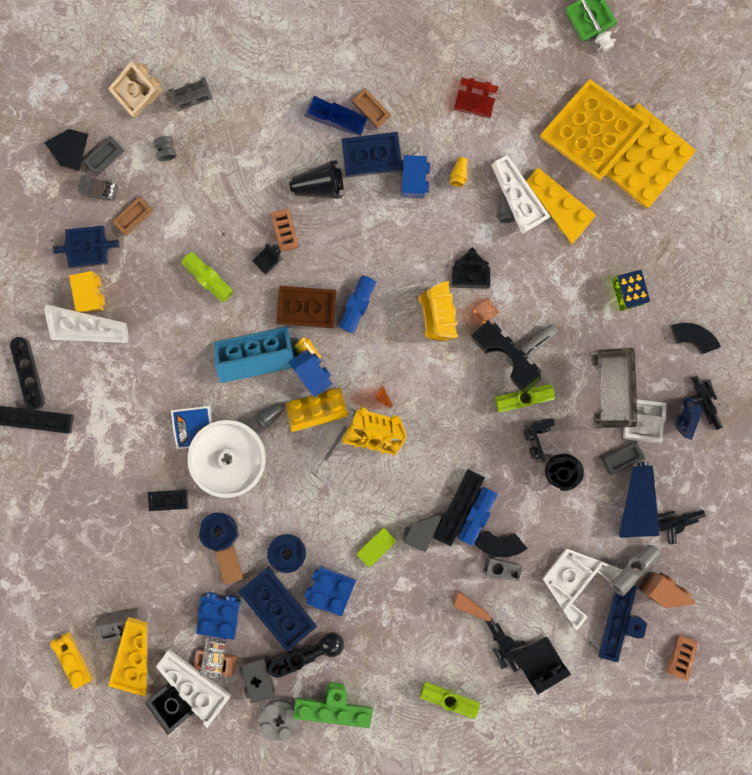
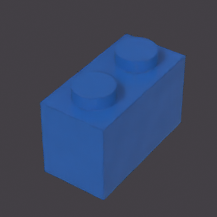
M404 155L402 197L424 198L425 193H429V181H426V174H430V162H427V156Z
M307 349L290 361L289 364L313 397H316L333 383L329 379L331 374L326 367H320L321 360L316 353L311 354Z

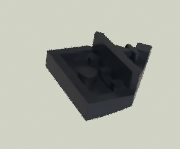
M68 129L44 144L54 157L57 165L79 172L88 134Z
M473 247L460 260H457L452 267V287L490 289L489 262L484 261Z

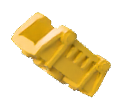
M449 281L442 282L418 296V301L422 305L426 328L424 336L430 340L444 342L458 338L455 327L457 325L455 319L456 311L452 303V293L449 291Z
M360 407L356 411L351 425L346 428L343 434L342 444L353 445L354 448L362 447L379 451L381 454L388 453L395 456L406 440V431L399 416L393 415L389 417L368 412L366 408Z

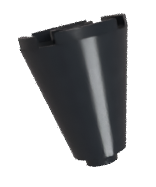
M329 161L292 177V181L289 182L291 192H294L296 196L342 199L343 194L340 195V190H344L341 169L336 168L335 165L338 164V161Z

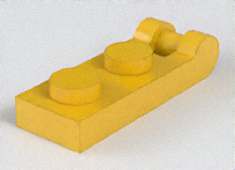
M70 632L63 634L59 639L55 638L50 641V646L55 651L73 690L93 680ZM66 644L69 649L64 651L62 646Z

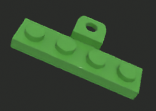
M330 682L327 685L325 701L296 697L293 719L370 728L373 708L371 706L347 704V692L342 683Z

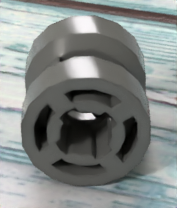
M163 136L153 141L155 148L158 150L157 157L159 161H169L177 157L176 151L172 147V137Z

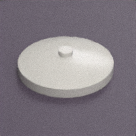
M234 420L216 421L205 426L193 438L188 451V468L193 480L205 492L222 498L236 497L248 492L260 480L266 465V452L259 435L248 425Z

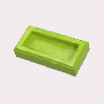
M383 527L356 555L370 568L397 540Z

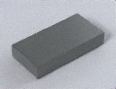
M109 136L83 162L98 176L124 152V149Z
M634 441L601 459L609 475H613L645 459L637 441Z

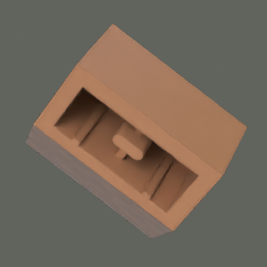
M652 572L639 589L664 608L693 605L696 602L690 598L692 594L689 591L675 584L676 581L661 572L659 574Z

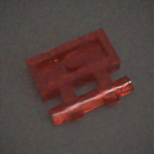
M462 77L460 85L467 86L466 91L458 90L454 110L490 119L495 98L488 97L489 92L496 94L498 86L492 85L488 81L484 83L475 81V78L469 77L467 79ZM472 88L483 90V94L471 93Z

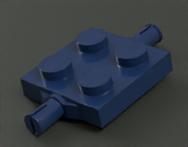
M104 226L65 229V243L63 246H53V253H65L68 258L69 268L108 265V248H119L120 243L118 239L107 240Z

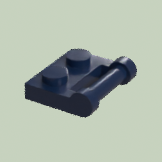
M684 397L681 402L683 409L681 415H678L676 418L675 426L684 438L692 440L703 410L700 405L694 403L691 397Z

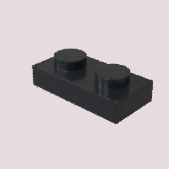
M188 489L148 492L149 511L189 509Z

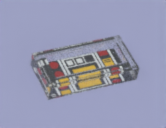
M212 636L206 637L200 676L217 680L221 679L227 639Z

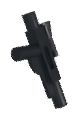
M698 375L692 377L691 379L698 395L689 397L694 400L695 404L702 407L709 424H713L716 430L723 428L717 415V409L711 400L712 397L714 400L718 399L712 387L711 379L704 381V384H702Z
M703 509L690 514L684 513L676 518L672 517L675 511L659 514L658 521L663 520V522L659 523V532L667 530L669 544H677L676 534L683 532L685 526L698 523V519L706 517Z
M491 618V621L485 620L494 636L493 640L497 641L501 648L498 651L496 647L492 649L501 669L508 666L503 660L506 658L513 671L517 672L521 668L512 652L525 649V641L515 643L510 636L504 634L499 623L495 624L493 618Z

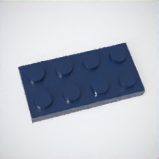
M269 566L238 591L286 652L317 627V624Z

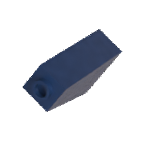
M638 462L637 466H634L632 469L619 538L660 536L653 465L649 466V462Z

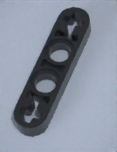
M16 337L11 341L10 349L24 402L29 409H40L45 403V398L31 345L27 339ZM19 341L24 343L21 349L16 348L19 345ZM23 359H28L30 365L24 370L21 368L20 363ZM32 377L35 381L34 386L28 388L25 384L26 379ZM35 390H37V392H33V394H31V393L28 394V391H35ZM33 395L35 398L39 399V401L36 402V406L35 404H31V400H33Z

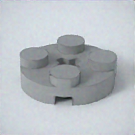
M275 700L266 705L259 719L262 734L274 741L288 740L295 733L299 720L293 719L294 706L285 700ZM282 716L284 723L277 725L274 718Z

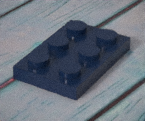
M398 132L341 139L346 178L403 171Z

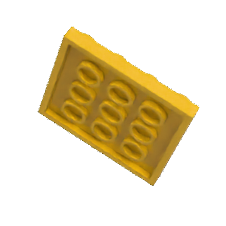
M589 79L540 134V138L600 182L646 130L650 121Z
M638 103L633 110L650 121V124L606 176L645 209H648L697 150Z

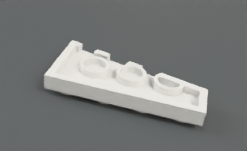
M508 155L491 165L522 235L550 218V215Z
M46 305L44 308L51 340L128 342L127 324L124 322Z
M171 650L166 652L156 666L171 686L176 688L181 698L186 700L191 706V710L196 716L198 715L206 728L209 727L231 697L230 693Z

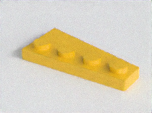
M537 168L526 182L550 217L558 225L559 230L564 233L568 242L572 245L595 218L596 214L541 169Z
M128 617L108 686L146 697L148 622Z

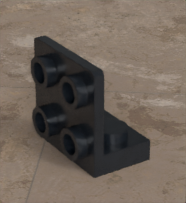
M545 418L524 425L525 430H523L526 441L529 440L531 448H529L531 458L535 459L536 462H546L537 434L551 431L550 427L555 426L553 418Z
M547 636L514 656L537 695L571 675Z

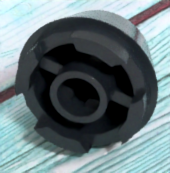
M561 453L548 460L545 466V476L550 485L561 491H569L578 486L583 480L584 468L582 463L572 454Z

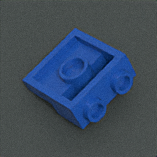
M321 565L319 570L315 568L311 580H314L312 588L308 587L305 593L306 604L342 617L356 579Z
M214 592L203 594L200 599L196 634L234 640L241 600H238L233 595L219 597Z

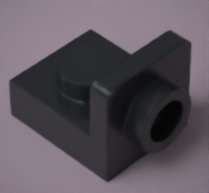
M268 243L265 245L266 248L252 261L265 275L282 260L280 256L282 252L274 244L270 246Z

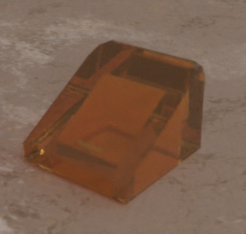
M488 298L473 310L483 323L488 320L490 321L499 313V310Z
M382 386L375 398L388 408H392L393 404L384 386Z

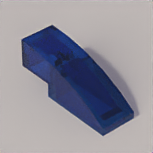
M316 96L310 98L304 115L324 125L359 136L362 135L367 121V117L335 102L329 103Z

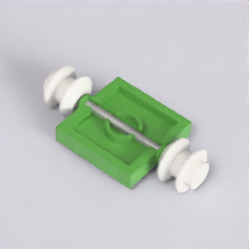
M578 0L566 7L565 12L582 43L597 36L595 44L600 43L599 51L604 50L606 52L614 47L613 43L616 39H611L610 35L612 32L606 30L616 26L617 21L605 0Z

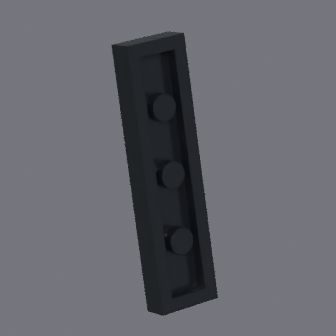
M0 406V425L72 433L74 418L72 414Z
M469 469L466 470L433 538L450 547L452 546L485 477Z

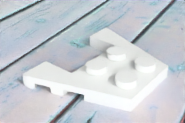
M565 548L542 579L572 626L578 630L588 616L574 606L573 602L597 572L611 583L622 572V569Z

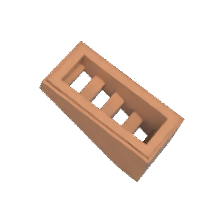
M290 209L272 212V221L280 251L284 252L299 248ZM286 216H287V218H288V219H285V220L277 221L278 218H282V217H286ZM286 224H289L290 226L282 229H279L278 227ZM287 232L292 233V235L281 237L280 235ZM291 239H293V241H294V242H292V243H288V244H284V245H283V243H282L283 241H287V240H291Z
M459 590L457 591L452 603L454 608L486 621H491L492 617L487 611Z
M679 635L665 671L687 681L698 642ZM682 643L690 645V649L682 647ZM680 651L688 653L687 657L681 655ZM678 658L684 660L685 663L677 662ZM676 666L682 668V671L676 670Z
M196 650L193 667L197 670L205 671L208 650ZM224 653L221 676L230 677L234 675L237 656ZM203 655L206 656L204 665H202Z

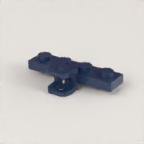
M633 586L624 596L614 591L598 657L618 663L625 635L639 639L644 638L647 623L641 617L630 614L637 586ZM635 625H639L638 629H634Z

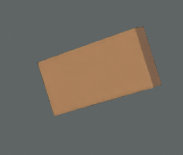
M366 88L351 100V103L376 129L380 128L391 117V114Z
M139 196L112 222L127 236L154 210Z
M234 545L225 551L215 552L224 585L244 579Z

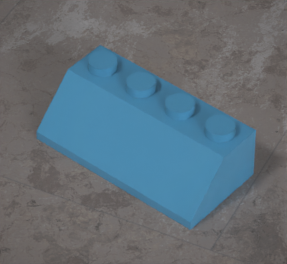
M288 326L214 342L215 368L220 383L292 368L289 362L295 358Z

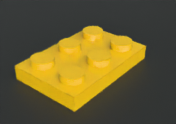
M341 387L320 393L316 397L311 395L286 403L292 432L348 417Z

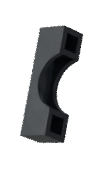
M488 320L471 337L485 354L502 352L512 359L511 381L525 395L542 379L540 374L542 371L535 363L531 365L527 361L528 356L521 349L518 351L514 347L515 343L509 336L505 338L501 334L502 330L496 323L492 324Z

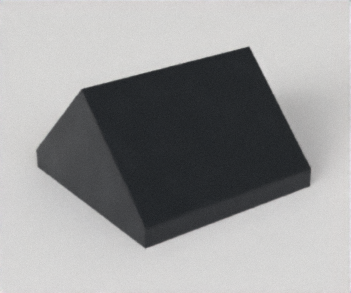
M169 682L145 701L146 706L167 735L194 713L191 710V706L186 700L181 698L179 692Z

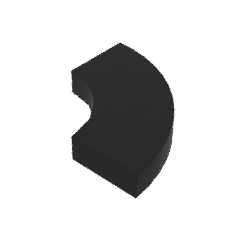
M678 323L670 326L677 343H690L697 347L701 354L721 347L717 338L700 325Z
M486 531L474 543L480 550L495 557H511L528 549L515 533L508 537H498Z

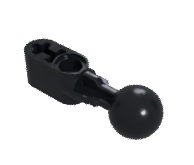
M329 632L321 638L320 643L317 645H306L299 649L294 648L288 652L273 656L268 663L269 673L275 678H280L300 670L304 665L314 662L316 657L323 654L327 657H337L344 649V640L340 634ZM294 655L301 657L298 663L290 661ZM285 659H287L288 667H286ZM278 663L280 669L277 670L274 664Z

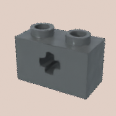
M267 656L244 661L240 668V675L246 682V687H244L246 698H250L251 704L274 698L276 692L272 676L269 673ZM255 676L257 679H261L259 683L256 680L253 681Z

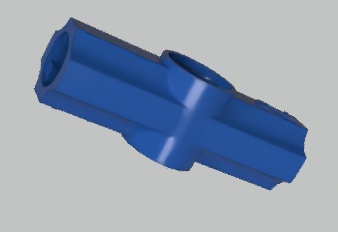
M361 276L354 293L351 294L339 328L354 334L361 316L366 312L370 296L377 281L368 276Z
M482 487L475 503L469 509L465 518L466 522L458 539L473 546L481 528H484L489 519L490 510L498 496L497 493Z

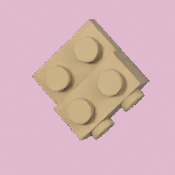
M133 61L126 66L108 90L132 117H137L147 104H152L163 90L160 87L161 82L156 77H151L147 73L149 69L145 64Z

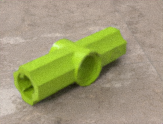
M193 252L183 258L181 264L195 276V279L206 290H210L222 303L231 297L234 292L232 288L220 279V276L209 265H206Z
M550 383L531 388L526 393L529 396V401L526 404L520 400L521 391L494 397L497 411L502 413L555 400V393Z
M425 681L419 696L421 699L439 705L447 711H454L471 719H475L480 707V702L460 695L453 689H445L428 681ZM449 696L455 698L451 704L445 702V699Z

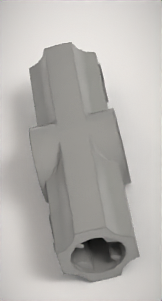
M648 544L635 558L630 559L628 565L610 583L614 591L624 596L637 582L642 581L645 574L662 557L659 549L654 545ZM633 568H638V569H640V571L636 572V571H633L632 569H633Z

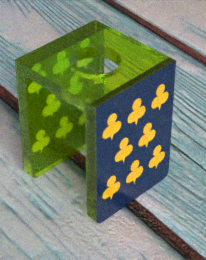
M642 269L618 275L611 279L620 311L639 307L650 302Z

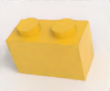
M93 271L69 275L76 312L91 314L104 311L105 298L100 292V287L102 286L100 276H97Z

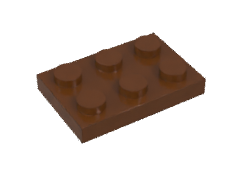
M279 286L276 324L334 329L337 290Z

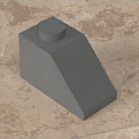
M435 514L412 523L410 527L406 526L402 535L405 538L404 543L426 552L440 522L441 515Z

